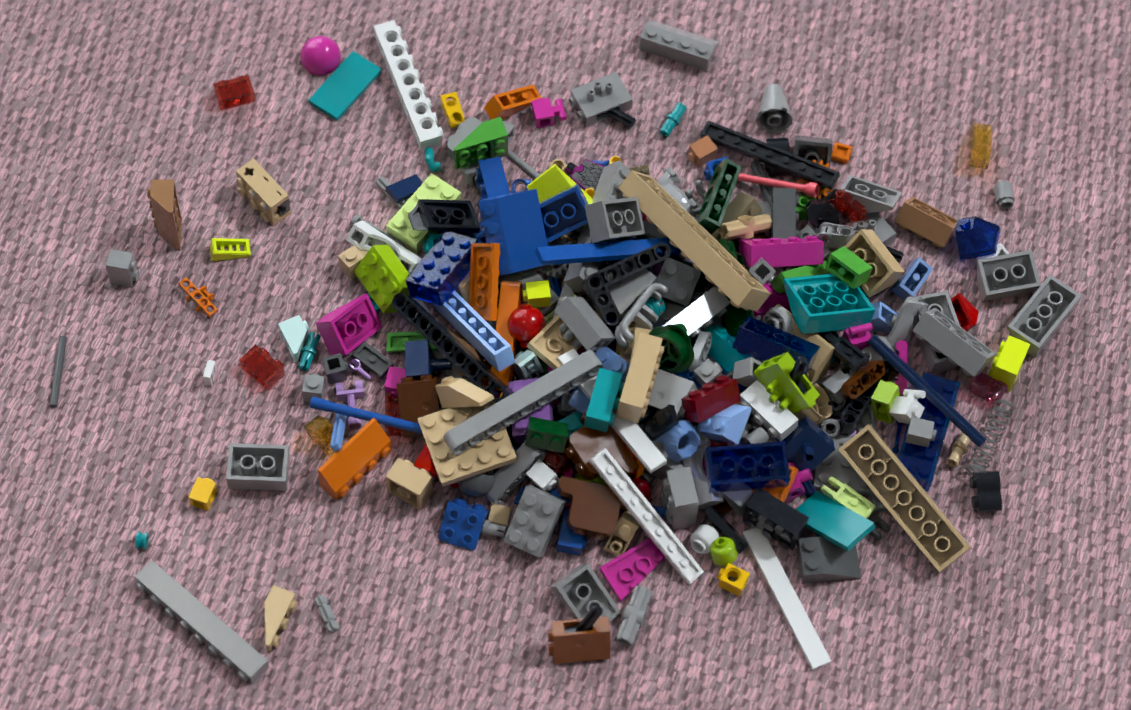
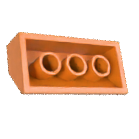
M372 418L342 446L341 450H338L318 469L320 486L335 500L345 497L352 485L360 483L368 470L372 471L382 457L386 458L390 454L392 449L391 440L376 419Z

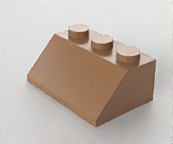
M913 196L903 203L894 221L898 223L900 228L915 232L917 237L921 239L926 238L931 241L932 245L939 248L948 245L962 223Z

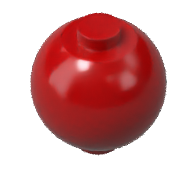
M520 304V308H516L510 314L507 328L514 340L520 342V347L527 348L528 343L546 327V321L542 312L535 307H531V304Z

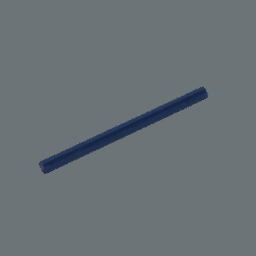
M877 335L869 339L868 344L917 390L925 391V397L978 447L985 443L986 438Z

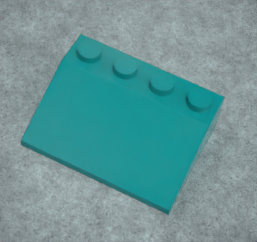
M833 274L784 278L783 280L794 322L802 334L845 330L871 322L875 309L861 288L852 289Z

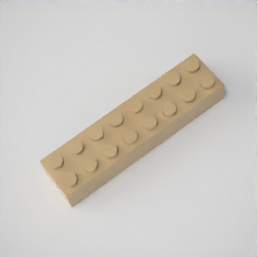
M868 424L838 449L940 573L972 548L871 425Z

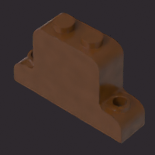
M588 408L580 418L583 426ZM611 425L608 426L607 432L583 427L572 433L567 439L565 453L576 465L577 472L586 480H594L600 476L589 460L604 448L607 449L628 477L634 475L639 469Z
M561 476L558 480L557 492L561 497L570 499L566 525L576 535L585 536V534H590L595 539L604 540L615 531L619 510L629 512L609 486Z

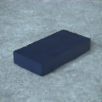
M415 174L387 186L385 191L395 203L410 198L423 182Z

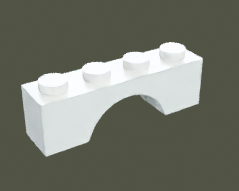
M363 220L353 224L346 238L348 242L360 250L369 251L373 245H389L411 277L416 276L424 261Z
M696 431L700 437L698 450L691 457L683 460L682 463L684 467H690L699 500L698 508L706 509L724 502L717 490L720 487V483L709 480L704 474L702 467L703 456L711 446L710 439Z

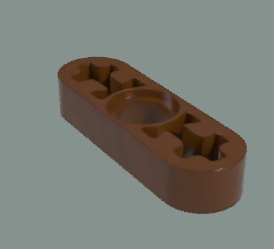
M871 360L843 383L841 387L843 397L849 399L858 398L884 376L886 372L885 363L879 360ZM863 375L866 376V381L864 384H862L861 378Z

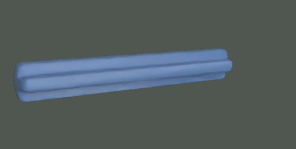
M337 413L330 448L333 449V452L342 449L347 416Z

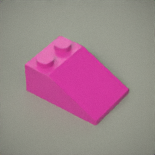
M364 294L335 309L316 322V326L330 356L339 353L347 355L382 328L368 294Z

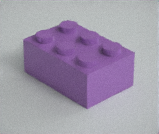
M539 378L510 381L509 389L515 393ZM552 401L512 424V436L515 444H523L525 442V431L529 416L553 421Z

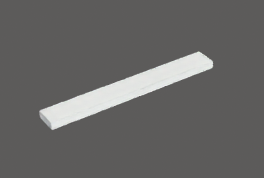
M573 348L559 356L557 361H560L563 365L579 356V354ZM596 375L578 385L589 400L591 399L597 379ZM613 409L612 414H616L617 410ZM615 417L612 428L650 473L666 465V458L635 422Z
M602 449L589 462L688 585L691 584L704 571L607 449Z
M756 527L743 532L742 536L748 544L812 671L831 664L830 657L767 537Z

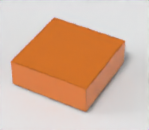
M835 142L831 160L848 164L853 147Z

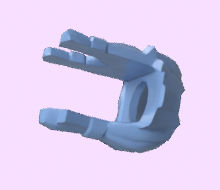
M679 421V424L654 441L661 442L668 457L678 463L697 452L700 437L692 423L689 421Z

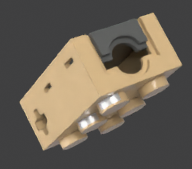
M254 158L236 170L239 194L249 200L254 210L258 209L261 212V217L265 222H270L275 226L291 214L289 195Z

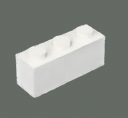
M756 380L740 394V405L751 407V414L754 420L759 425L763 424L767 428L769 435L781 442L798 427V418L787 408L781 410L779 408L781 403L779 400L771 403L769 397L772 394L768 393L766 388Z

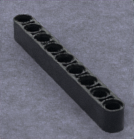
M398 293L394 296L392 300L393 307L477 387L494 396L492 401L497 403L513 394L511 389L414 298L403 293Z

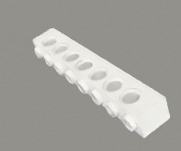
M394 20L375 25V39L420 150L423 151L428 147L433 148L442 145V138H444L442 128L436 124L438 123L436 113H432L430 109L432 108L431 101L425 97L426 90L424 84L419 82V72L413 67L414 60L412 55L407 53L408 46L406 40L401 38L402 31L400 26H396Z

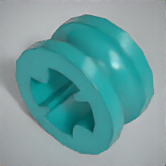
M138 531L135 548L139 549L142 547L143 550H146L149 542V533L145 532V534H142L141 531Z

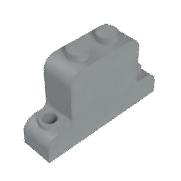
M470 117L464 123L461 122L456 133L451 135L446 142V145H448V156L454 160V148L472 133L482 121ZM503 121L508 133L509 143L515 136V125ZM478 163L461 170V173L464 174V181L472 187L476 184V168H479Z

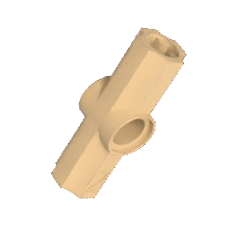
M768 214L753 217L743 215L739 216L738 220L722 223L719 228V234L721 239L726 240L734 238L749 239L753 238L754 234L769 231L773 227V221Z

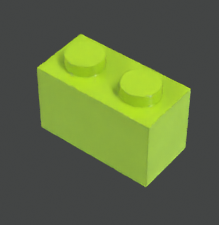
M880 380L871 397L875 419L891 425L895 418L889 411L896 396H900L899 386L895 383Z

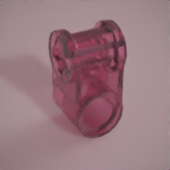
M981 372L979 375L973 376L969 390L972 394L994 404L995 400L1001 399L1003 394L1008 391V386L1004 382ZM976 382L981 383L983 386L977 385Z

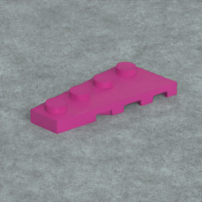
M649 538L604 564L599 570L621 602L665 556Z

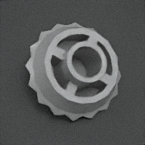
M775 306L770 308L763 317V332L774 342L782 343L791 337L794 322L791 320L792 316L788 313V310L782 306Z

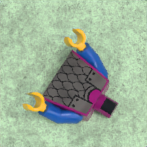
M617 155L605 161L585 159L579 166L570 162L565 172L571 175L570 178L576 184H579L580 188L593 199L603 168L616 161H621V159Z

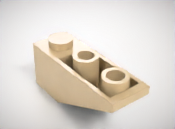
M275 585L272 586L265 600V639L267 652L270 653L273 647L277 648L281 639L279 635L282 630H286L289 624L288 617L290 613L295 612L298 605L295 593Z

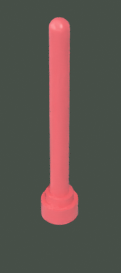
M739 173L737 179L738 181L777 188H796V191L804 192V194L812 198H816L819 191V184L813 182L803 185Z

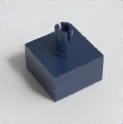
M428 340L405 342L406 377H412L413 380L420 379L422 375L431 374L432 377H435V371L452 370V362L447 358L435 359Z
M807 415L798 422V427L781 442L778 440L780 451L799 469L805 470L809 468L810 472L835 451L833 439Z

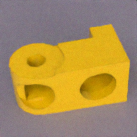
M457 92L441 95L440 104L447 117L450 129L456 128L461 122H465Z

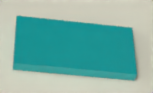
M352 51L308 99V102L338 122L382 73V69Z
M818 491L796 509L809 517L808 529L848 552L875 528V524L872 521Z

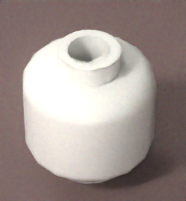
M700 525L690 537L693 550L700 554L710 553V545L715 539L719 538V534L713 526Z

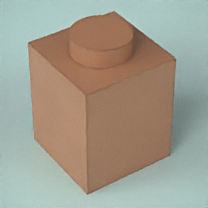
M707 135L689 145L688 158L691 163H695L699 168L705 165L706 162L717 158L718 148Z

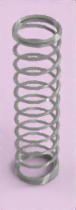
M1002 399L995 400L993 409L990 411L991 415L988 416V421L985 422V428L982 430V435L987 438L986 441L994 443L996 447H991L985 443V446H980L988 448L994 453H987L976 446L974 453L971 455L972 459L969 460V465L966 467L969 475L972 476L973 473L968 469L969 467L975 472L979 471L974 468L986 471L985 468L990 467L988 462L993 460L990 455H994L995 451L993 449L998 448L995 442L1001 441L998 436H1003L1001 430L1006 429L1004 424L1009 423L1006 417H1011V413L1014 411V406L1010 402ZM997 403L1007 404L1012 410L1000 408L997 406ZM995 410L998 414H992V411ZM998 411L1003 412V413H1007V414L1009 413L1010 415H1009V416H1006V415H1003V414L999 413ZM993 415L1001 416L1005 418L1007 422L1000 421L996 419ZM991 422L1000 423L1004 426V428H999L993 425ZM988 428L996 429L1000 431L1002 434H995L991 432ZM987 429L990 433H984V430ZM985 434L993 435L997 437L999 441L992 440L988 438ZM976 448H979L982 452H976ZM977 453L984 454L990 457L991 460L984 459L980 457ZM976 454L979 458L973 459V455ZM973 460L977 465L970 464V462ZM975 460L983 461L986 464H988V466L980 465Z

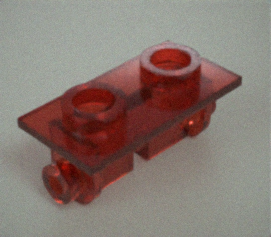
M837 190V197L829 200L837 210L847 215L849 220L853 222L867 220L865 216L867 214L866 207L856 199L851 204L853 197L846 190Z

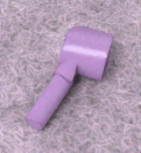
M358 359L351 360L355 368L348 364L350 372L356 370L366 379L370 380L372 378L360 367L361 363Z

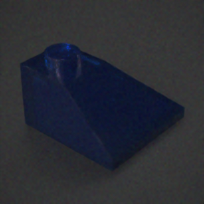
M976 216L957 220L955 235L960 261L996 254L1001 230L1000 226Z

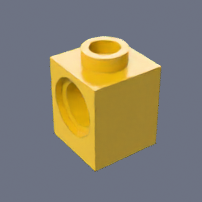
M197 477L188 497L190 505L209 511L217 493L216 483L209 478L202 479Z
M728 563L726 568H721L718 574V587L740 597L749 580L750 573ZM728 577H735L737 581H729Z

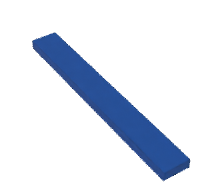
M669 238L543 246L537 247L535 252L541 265L623 260L658 243H666L670 247V256L680 255L681 250L674 247L669 242ZM657 248V255L662 257V250Z

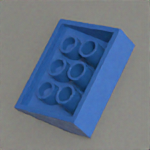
M537 189L480 199L478 203L486 243L500 244L499 276L543 266L535 252L537 247L548 246Z

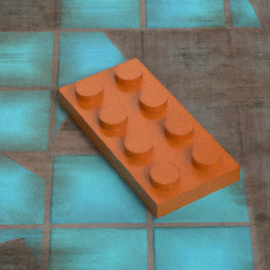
M471 243L468 304L485 321H496L499 243Z

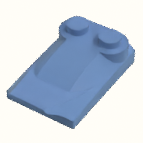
M606 346L599 348L595 355L603 364V369L622 373L621 382L625 384L630 363ZM576 386L571 393L568 404L583 414L588 408L590 400Z

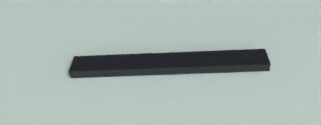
M709 120L700 134V138L708 135L714 144L809 182L818 183L819 186L829 190L833 189L840 177V172Z

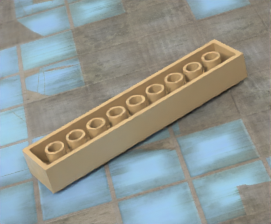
M631 170L619 186V189L623 192V197H638L640 211L647 216L646 220L656 225L658 232L667 236L670 239L669 242L674 247L679 248L682 251L681 254L686 259L691 260L694 263L693 266L698 271L704 272L706 274L705 278L710 283L716 284L719 287L717 290L722 295L728 296L731 299L730 303L734 307H741L747 311H758L771 293L652 176Z

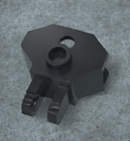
M834 189L827 198L810 199L806 204L808 219L818 229L824 222L840 225L838 215L840 214V209L848 201V197L843 196L836 205L833 204L832 201L839 193L838 189Z

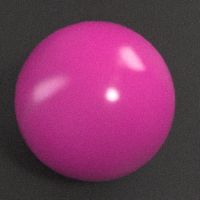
M316 36L309 39L303 45L300 59L306 71L313 75L323 76L334 72L341 62V51L337 43L325 36Z

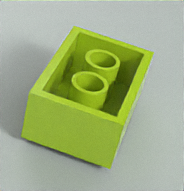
M373 245L353 271L382 313L398 312L392 305L394 296L398 293H403L411 297L418 288L414 279L389 245Z

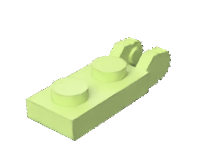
M830 477L828 482L838 489L837 493L824 485L821 488V492L827 497L866 519L876 509L873 503L834 477Z

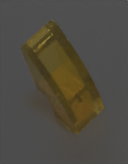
M973 123L969 167L988 169L991 154L992 125Z

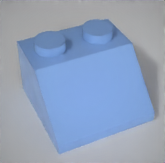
M734 404L698 423L696 431L710 439L738 445L752 408Z

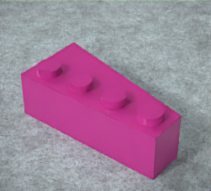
M806 236V239H799V237H788V239H739V253L744 255L745 264L750 268L761 257L771 267L823 264L824 242L817 239V236Z

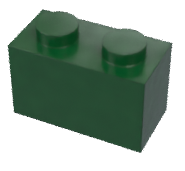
M529 416L525 431V446L564 453L568 438V424Z

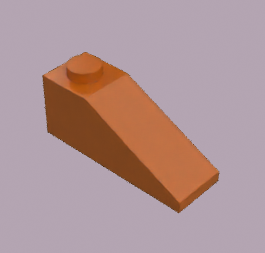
M533 84L493 95L484 106V109L490 119L501 117L503 120L530 107L532 101L542 97Z

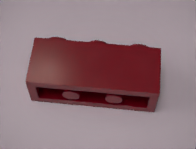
M725 375L717 377L715 381L706 383L702 388L688 393L689 395L681 398L683 409L685 410V420L701 423L741 401L737 379L728 378Z

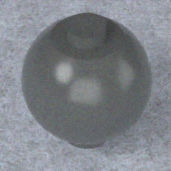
M493 469L458 481L457 484L465 496H484L494 486L495 470Z

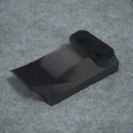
M419 199L415 208L408 213L413 230L457 232L463 238H471L474 233H479L481 229L472 203L468 200Z

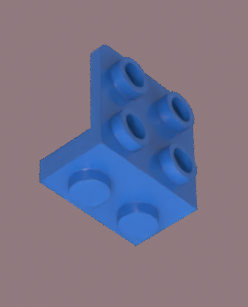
M461 498L448 501L438 538L441 541L474 550L477 547L484 520L488 518L489 510H486L485 506L481 504H466L467 501Z

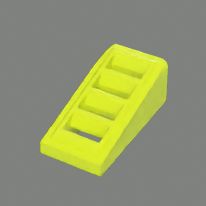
M212 238L210 243L211 261L250 257L249 239ZM240 245H243L244 251H240Z

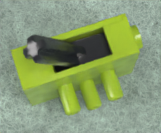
M786 352L763 361L753 372L759 382L766 388V391L772 394L769 397V401L775 403L779 400L781 402L779 408L781 410L787 408L793 414H797L802 409L808 410L816 404L815 400L820 396L804 374L808 365L805 356L803 358L798 357L795 362L790 354Z

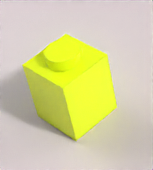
M549 281L526 282V289L522 290L523 302L527 301V304H531V307L535 308L551 306Z

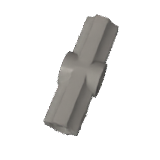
M636 586L631 601L625 608L622 624L616 641L621 645L633 646L637 632L642 627L647 612L646 608L652 595V591L647 587Z

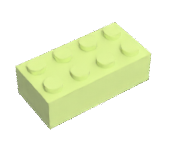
M432 173L386 225V232L404 243L405 248L415 255L423 249L424 241L429 239L430 233L436 234L437 232L413 230L408 213L415 208L418 200H461L460 191Z

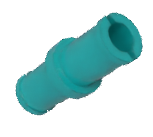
M678 102L671 114L666 116L665 123L659 129V133L662 136L668 138L675 126L679 125L680 118L687 110L684 104Z
M309 332L307 342L301 350L302 356L298 369L302 370V367H304L303 371L310 370V365L313 357L317 354L316 348L321 337L318 333L314 337L315 332Z

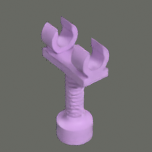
M355 380V389L346 391L343 390V382L335 383L337 401L347 399L348 406L356 408L355 398L364 397L362 380ZM353 417L347 418V429L358 430L362 428V420Z

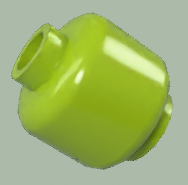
M719 537L710 545V553L716 565L726 567L728 563L732 564L737 559V550L731 538Z

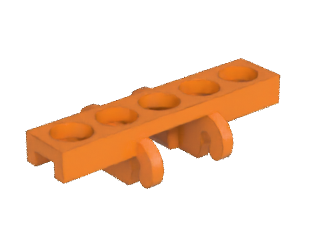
M187 277L178 283L187 294L186 300L189 302L191 297L198 304L196 307L197 312H200L201 308L210 318L214 313H218V309L210 302V300L214 299L215 295L207 291V286L198 289ZM186 282L189 286L184 287L183 283ZM202 295L201 299H195L196 296ZM208 307H211V308L213 309V311H212V312H208V311H207V308H208Z

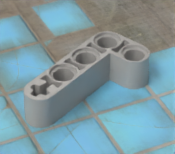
M524 442L515 452L517 461L502 466L495 473L494 486L485 496L493 505H499L527 476L526 473L539 459L544 464H547L554 457V453L550 450L525 446Z

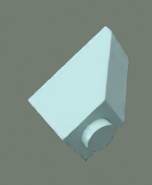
M300 315L278 323L279 332L294 362L299 361L302 347L305 346L308 339L307 332L310 331L305 320L302 321Z

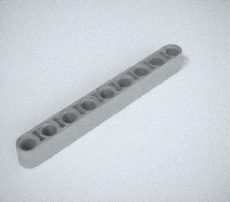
M588 350L450 429L444 434L443 440L454 455H458L598 374L599 368L603 369L604 366L593 350Z

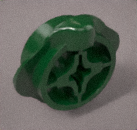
M668 324L656 327L649 332V335L663 338L661 346H664L658 369L674 374L684 372L692 365L694 351L684 324Z

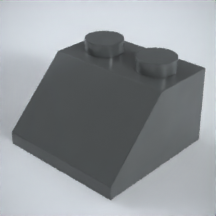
M795 135L793 154L810 161L815 159L818 164L820 160H823V165L829 163L828 168H830L832 139Z

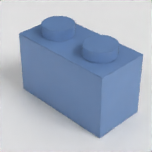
M918 257L910 262L905 269V273L897 280L891 291L903 301L907 297H914L933 268Z

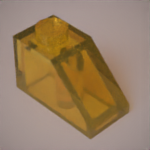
M317 415L304 426V429L312 441L331 458L336 453L330 448L333 425L328 418Z

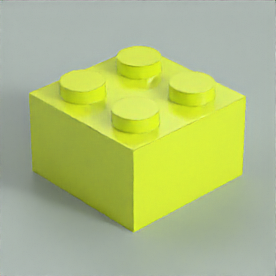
M1010 335L1006 342L1002 341L988 376H991L989 383L1011 392L1030 344Z

